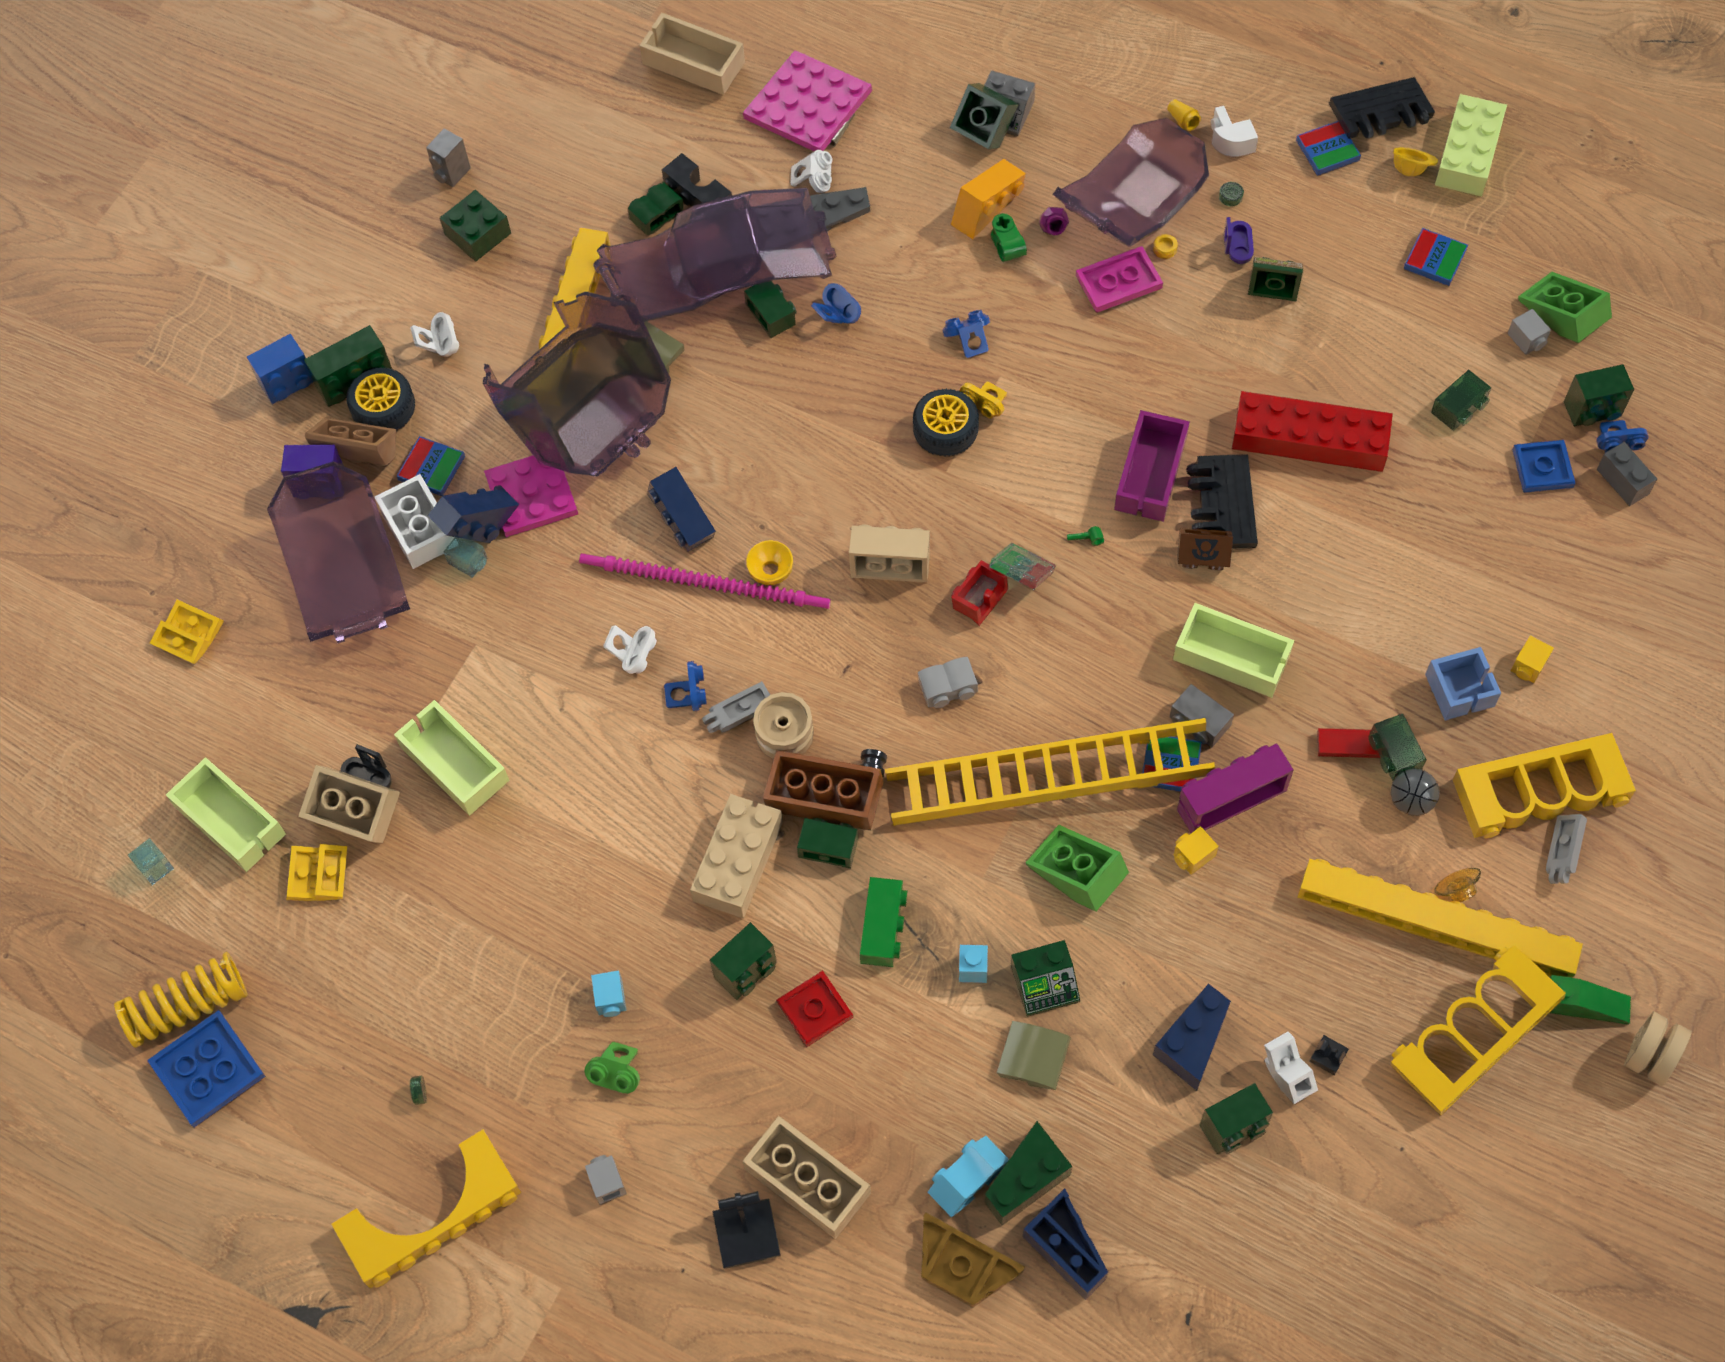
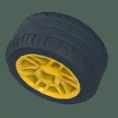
M380 367L364 371V373L352 381L347 391V405L354 422L396 429L398 431L412 418L415 410V397L408 380L400 372Z
M947 388L937 389L923 396L915 406L913 412L915 439L925 451L933 455L949 457L950 455L961 454L971 447L978 435L979 414L977 407L972 399L963 392Z

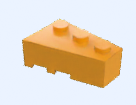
M1002 159L963 185L959 191L951 225L973 240L1016 196L1020 195L1024 189L1023 182L1026 173L1007 160Z

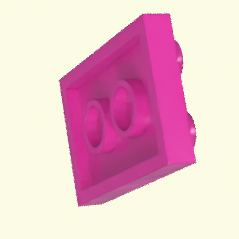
M1143 246L1076 270V278L1096 313L1163 288V281Z

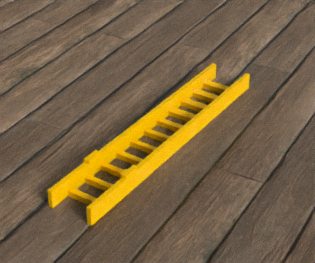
M1195 719L885 769L887 781L908 778L912 810L891 813L893 825L1136 787L1138 789L1158 786L1161 783L1206 777L1210 771L1215 769V763L1190 766L1184 735L1206 731V719ZM1177 736L1183 767L1163 770L1158 738ZM1151 741L1156 771L1136 774L1131 744L1139 743L1143 745L1149 744ZM1123 744L1129 776L1109 779L1104 747ZM1097 748L1102 780L1082 783L1077 751ZM1070 753L1075 784L1055 787L1050 756ZM1043 757L1048 789L1029 791L1024 760ZM1016 761L1021 793L1003 795L999 764ZM988 766L993 797L977 800L972 768ZM961 770L966 802L950 804L945 772ZM935 774L939 806L923 808L919 776Z

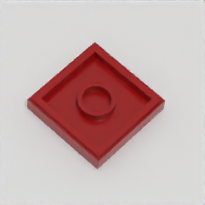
M823 970L776 1000V1003L806 1047L854 1018L852 1012Z

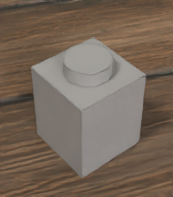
M1531 309L1512 320L1507 334L1526 355L1533 350H1541L1547 344L1551 329Z
M606 1155L598 1156L590 1161L591 1164L585 1166L596 1199L600 1205L627 1194L612 1155L609 1157Z

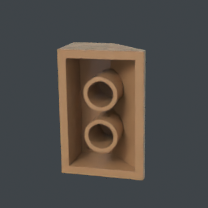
M325 417L305 433V438L309 445H335L340 458L348 459L352 463L368 462L375 467H384L396 455V429Z

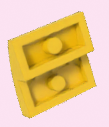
M177 599L166 622L160 621L149 644L196 664L216 637L224 620Z
M320 844L319 848L291 846L286 900L327 901L343 899L347 846Z

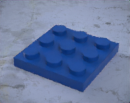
M219 1010L147 1060L194 1128L266 1077Z

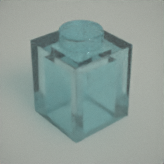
M454 537L443 551L449 565L472 578L485 567L488 559L482 545L473 540Z
M150 838L128 854V857L151 885L174 869Z

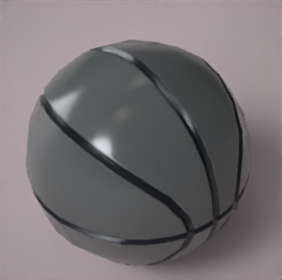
M1412 768L1396 776L1392 782L1390 794L1392 802L1398 810L1407 815L1420 816L1427 814L1435 807L1439 800L1440 790L1437 781L1430 773L1422 769Z

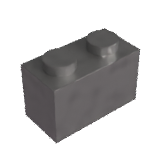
M445 128L426 147L434 172L433 175L440 183H446L454 187L471 169L463 139Z
M1192 684L1172 705L1170 718L1173 723L1205 718L1206 731L1192 734L1197 741H1201L1202 744H1207L1211 748L1230 728L1234 717L1233 713Z

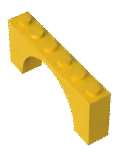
M484 1129L458 1144L466 1167L464 1190L452 1213L436 1227L414 1235L390 1234L371 1225L357 1208L331 1224L360 1277L370 1289L383 1286L391 1279L390 1276L397 1271L408 1270L416 1264V1259L424 1254L431 1255L435 1253L446 1240L462 1236L467 1231L468 1226L475 1222L481 1223L491 1217L492 1211L500 1206H509L517 1200V1195L521 1194V1191Z

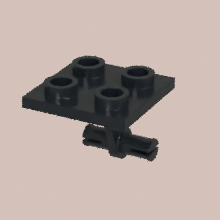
M757 1191L743 1195L740 1192L734 1193L735 1197L718 1200L719 1210L712 1212L724 1269L781 1256L769 1198L760 1200Z

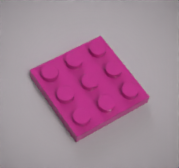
M556 448L484 470L490 491L494 490L495 486L501 485L519 504L503 525L506 537L578 515V510Z

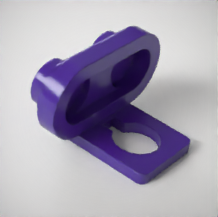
M1226 217L1223 234L1225 254H1229L1230 259L1237 264L1248 263L1253 258L1254 253L1252 228L1245 221H1234L1231 223L1230 217Z

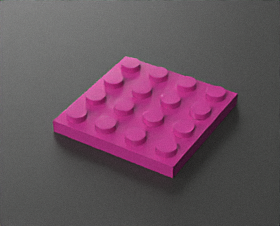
M795 50L744 110L743 117L747 121L812 151H824L832 141L831 139L872 92V84Z

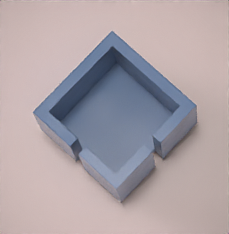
M1481 647L1430 661L1425 676L1444 720L1467 715L1470 709L1474 713L1495 707L1501 691L1493 673H1488L1490 666Z

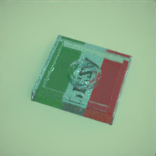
M1010 543L991 559L989 567L1035 590L1053 574L1056 565L1014 543Z

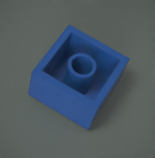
M291 333L247 356L255 377L271 404L284 400L294 392L304 389L313 383L304 361L306 357Z

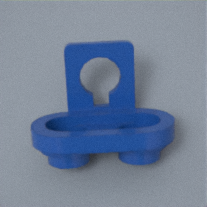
M836 283L828 284L824 288L822 294L824 304L813 303L811 305L828 322L853 324L858 321L861 315L860 304L842 285Z
M982 310L968 313L969 318L964 321H960L959 317L948 319L945 321L946 326L942 329L944 337L960 336L963 351L967 358L989 350L983 326L989 324L990 319ZM972 332L981 340L980 346L974 350L968 346L969 333Z
M1624 420L1610 421L1600 424L1601 435L1596 439L1598 448L1605 450V453L1623 442L1631 450L1636 451L1645 447V442L1649 436L1644 428L1627 429ZM1610 428H1618V429H1619V430H1616V431H1609V432H1608V429H1610Z
M688 661L689 681L666 683L664 685L667 708L692 706L693 711H700L702 705L707 704L705 689L697 687L699 681H704L703 666H697V663H694V661ZM677 688H681L685 692L690 691V695H686L680 701L671 698L672 691Z

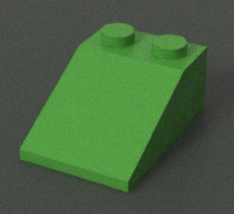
M1555 272L1549 273L1518 296L1519 301L1529 310L1533 309L1545 324L1559 336L1577 343L1612 318L1609 292Z
M1058 825L1026 862L1030 869L1073 901L1095 912L1129 874L1121 852L1061 825Z

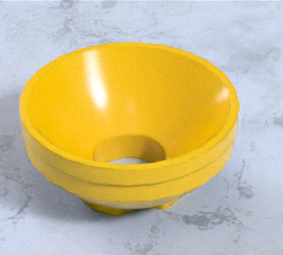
M767 540L759 542L750 549L746 565L749 574L755 581L764 585H775L781 583L790 575L793 568V556L789 548L783 543ZM768 564H775L778 567V571L769 575L763 571V568Z

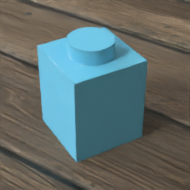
M960 945L959 982L987 983L988 945Z
M619 970L591 975L595 1007L598 1014L605 1017H614L619 1015L620 1012L626 1011L623 982Z

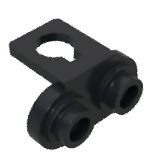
M357 744L355 749L359 757H351L345 760L341 765L340 771L389 788L392 778L386 769L387 766L380 753Z

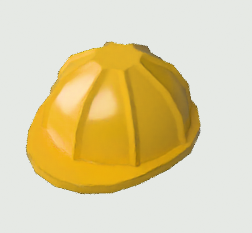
M1405 147L1393 149L1395 168L1408 177L1418 176L1428 166L1438 164V159L1431 154Z

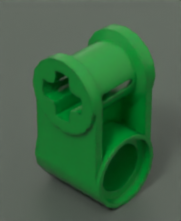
M1004 213L996 215L992 221L991 239L1001 261L1006 262L1027 255L1025 240L1019 233L1013 218Z

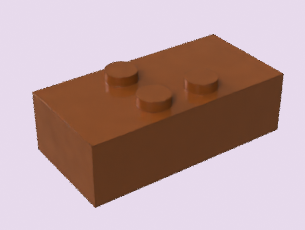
M776 750L763 801L766 806L781 810V814L807 819L822 818L828 823H846L854 828L871 831L884 781L881 769Z

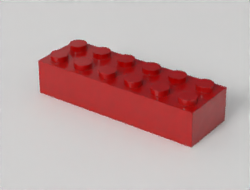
M1241 391L1232 449L1383 472L1388 458L1393 413Z

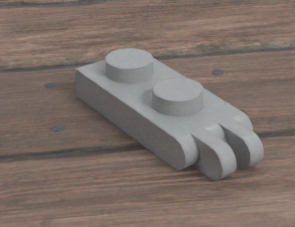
M761 681L712 706L709 709L710 713L705 715L702 721L705 725L709 724L707 726L709 733L719 729L721 732H726L753 718L760 702L770 694Z
M1582 814L1557 816L1546 864V872L1549 874L1550 884L1568 883L1570 873L1576 872L1587 818Z

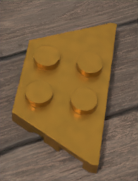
M925 1212L923 1216L922 1280L974 1308L1025 1270V1266Z

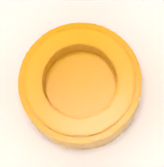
M1162 234L1154 240L1153 252L1157 257L1169 259L1177 253L1178 242L1175 237Z

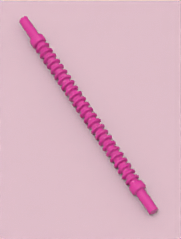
M581 553L579 563L604 567L605 571L613 572L616 570L617 573L623 571L624 574L630 572L632 576L637 573L638 577L644 575L645 578L651 576L653 580L658 577L659 581L665 578L666 582L673 580V583L676 584L677 581H680L681 585L686 582L688 586H691V584H694L695 587L701 585L702 589L708 586L709 590L716 588V591L723 589L724 593L729 590L731 594L737 592V595L744 593L745 597L751 594L752 598H755V596H759V599L766 597L767 601L770 598L774 602L779 599L780 603L787 601L790 605L791 602H794L795 606L800 607L810 605L829 609L831 599L806 595L805 591L797 590L795 593L793 589L786 591V588L779 590L778 586L773 589L771 585L765 587L764 584L758 586L756 582L753 585L750 584V581L743 583V580L736 582L735 578L729 581L728 577L723 580L721 576L715 578L713 574L708 577L707 573H704L702 576L700 572L693 574V571L686 573L685 569L680 572L679 568L672 570V567H668V569H665L664 565L658 568L657 564H654V566H651L650 563L644 565L642 561L637 564L636 560H633L631 563L629 559L623 561L622 558L616 560L615 556L607 555L605 558Z

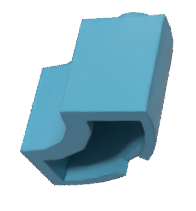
M984 1136L977 1142L974 1139L969 1141L961 1150L963 1155L947 1170L942 1168L932 1178L934 1184L927 1193L951 1218L975 1199L973 1195L985 1183L989 1185L1009 1161V1158L987 1136Z

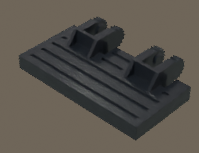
M1415 77L1334 96L1329 101V105L1348 139L1357 137L1359 131L1362 132L1366 139L1371 138L1374 134L1371 124L1378 135H1384L1387 133V129L1400 126L1402 120L1407 128L1415 127V116L1420 124H1428L1429 119L1433 118L1435 113Z
M1248 454L1197 456V464L1187 466V474L1190 476L1209 477L1188 480V488L1192 490H1205L1200 493L1201 509L1191 510V519L1214 521L1194 523L1192 529L1231 531L1233 535L1232 549L1257 548L1258 540Z

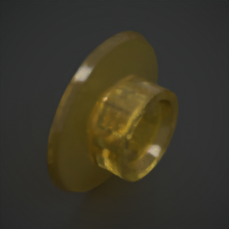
M1465 868L1443 878L1436 885L1434 891L1439 896H1450L1452 901H1466L1472 898L1478 891L1475 884L1481 877V870L1478 868Z

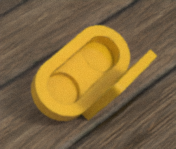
M988 381L981 389L971 383H964L961 386L960 392L969 396L977 409L985 417H999L1004 412L1005 408L1001 402L1006 397L1007 392ZM993 391L998 397L996 398L987 392Z

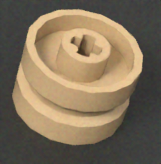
M780 692L769 695L756 708L753 719L758 746L765 755L774 759L776 750L796 754H804L813 741V720L810 707L802 698L793 693Z
M1653 1011L1637 1032L1624 1066L1640 1073L1652 1060L1647 1073L1648 1079L1663 1086L1683 1055L1692 1031L1679 1024H1675L1664 1037L1668 1026V1019Z

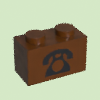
M1180 528L1177 552L1178 564H1182V567L1196 569L1198 565L1208 566V569L1218 571L1224 570V567H1230L1233 543L1232 532Z

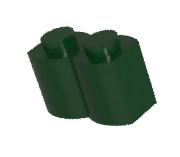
M664 182L654 185L648 190L646 195L636 198L630 203L628 207L629 219L647 236L651 235L684 210L683 199Z

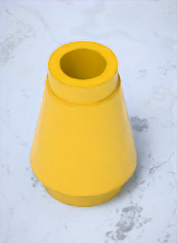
M1177 99L1172 100L1167 107V110L1183 130L1192 131L1201 121L1198 110Z

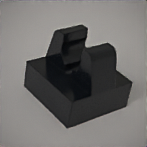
M1323 1035L1309 1062L1335 1076L1349 1048Z

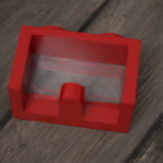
M982 560L976 567H972L969 570L965 581L961 586L958 585L951 595L953 609L971 618L978 626L982 624L1009 589L1007 574L992 568V565Z

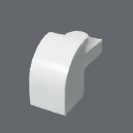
M1224 106L1215 108L1214 117L1211 119L1213 130L1212 145L1220 153L1232 157L1255 153L1258 136L1251 120L1232 124Z
M1289 1032L1264 1045L1267 1053V1058L1264 1061L1271 1076L1281 1091L1294 1104L1318 1091L1313 1070L1300 1058L1295 1038Z

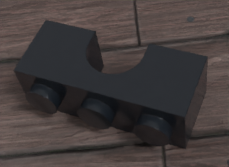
M683 153L662 169L663 182L683 199L685 205L692 206L703 219L707 218L714 224L726 214L725 209L734 207L732 192L716 179L706 186H696L700 181L699 166Z

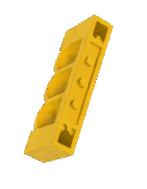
M1613 733L1457 769L1452 779L1474 838L1481 836L1491 838L1498 835L1503 827L1509 829L1522 826L1530 815L1542 820H1552L1561 815L1567 806L1577 811H1589L1595 808L1601 801L1603 807L1611 805L1615 808L1622 807L1630 802L1636 791ZM1584 759L1597 794L1585 796L1575 791L1563 764ZM1549 768L1561 802L1549 805L1539 800L1532 788L1527 775L1528 772ZM1513 776L1525 811L1511 813L1503 809L1497 800L1490 781Z
M1515 944L1509 950L1504 947L1495 955L1493 959L1496 962L1494 963L1493 970L1481 975L1476 983L1474 997H1463L1452 1003L1447 1011L1446 1025H1431L1420 1035L1417 1047L1412 1042L1407 1047L1402 1044L1391 1055L1394 1058L1391 1061V1067L1440 1116L1565 998L1566 993ZM1496 980L1507 983L1533 1009L1511 1028L1483 1000L1481 990L1487 983ZM1462 1008L1477 1009L1504 1034L1483 1056L1453 1026V1016ZM1432 1036H1448L1476 1062L1454 1084L1424 1053V1044Z

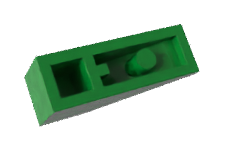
M1551 975L1550 978L1566 993L1565 998L1550 1012L1551 1014L1630 1024L1631 996L1582 979Z

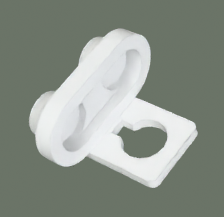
M816 150L791 167L790 185L795 187L809 178V182L816 192L822 194L828 191L832 182L831 155L827 151ZM804 166L806 169L797 178L798 170Z
M443 312L437 313L432 319L431 331L415 325L410 327L415 346L444 357L455 354L459 349L454 324L448 314ZM419 334L425 336L430 342L424 343L420 339Z
M612 626L604 643V648L623 662L622 668L627 673L639 674L645 670L647 666L646 657L649 651L656 645L657 640L654 630L649 626L640 628L633 638L619 627ZM616 635L621 637L623 645L626 646L625 649L617 650L614 647L613 639Z

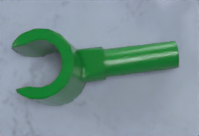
M1097 526L1091 527L1084 533L1067 534L1068 541L1090 539L1093 546L1104 543L1102 530Z

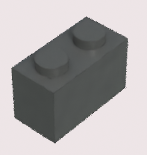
M1625 442L1604 453L1597 467L1598 472L1629 506L1648 496L1657 481L1655 475Z

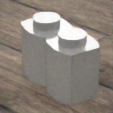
M968 657L957 658L943 665L931 666L918 672V681L928 707L941 708L948 705L949 701L953 699L968 700L978 692V683Z

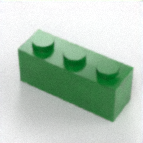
M870 877L860 947V964L893 967L894 958H900L901 942H897L898 932L903 933L905 916H900L901 906L906 907L908 890H903V880Z

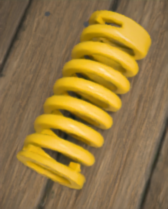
M226 951L222 955L223 959H220V966L222 969H227L230 981L226 979L215 958H211L208 961L218 992L210 982L202 965L198 964L194 967L204 999L194 985L187 971L180 973L190 1005L179 990L173 977L167 978L166 983L172 994L176 1012L167 1000L160 984H154L152 990L157 998L162 1018L152 1005L145 990L139 991L138 997L144 1007L148 1025L141 1017L131 997L128 996L115 1002L116 1015L131 1045L134 1048L141 1046L144 1042V1036L149 1040H154L158 1037L159 1031L167 1034L172 1031L173 1024L177 1027H182L186 1024L187 1017L195 1021L200 1018L201 1011L205 1014L213 1013L215 1004L220 1008L226 1007L229 1002L228 996L234 1001L247 997L246 987L230 954Z

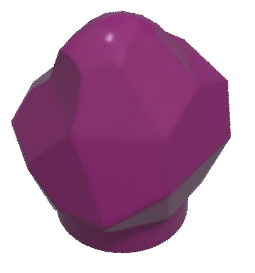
M1048 207L1040 215L1039 225L1043 232L1050 235H1060L1069 224L1066 211L1060 207Z

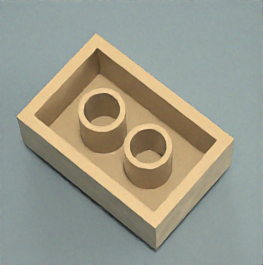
M866 524L852 526L849 548L851 578L928 583L930 531L921 528L898 529L894 526L881 528Z
M316 765L298 817L370 842L383 843L400 792L329 767Z

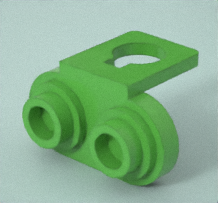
M611 1042L601 1057H594L586 1064L584 1069L586 1078L595 1085L621 1093L633 1092L640 1083V1076L637 1070L629 1066V1064L637 1055L638 1049L617 1042ZM624 1051L628 1055L621 1056L620 1058L615 1057V1053L613 1052Z

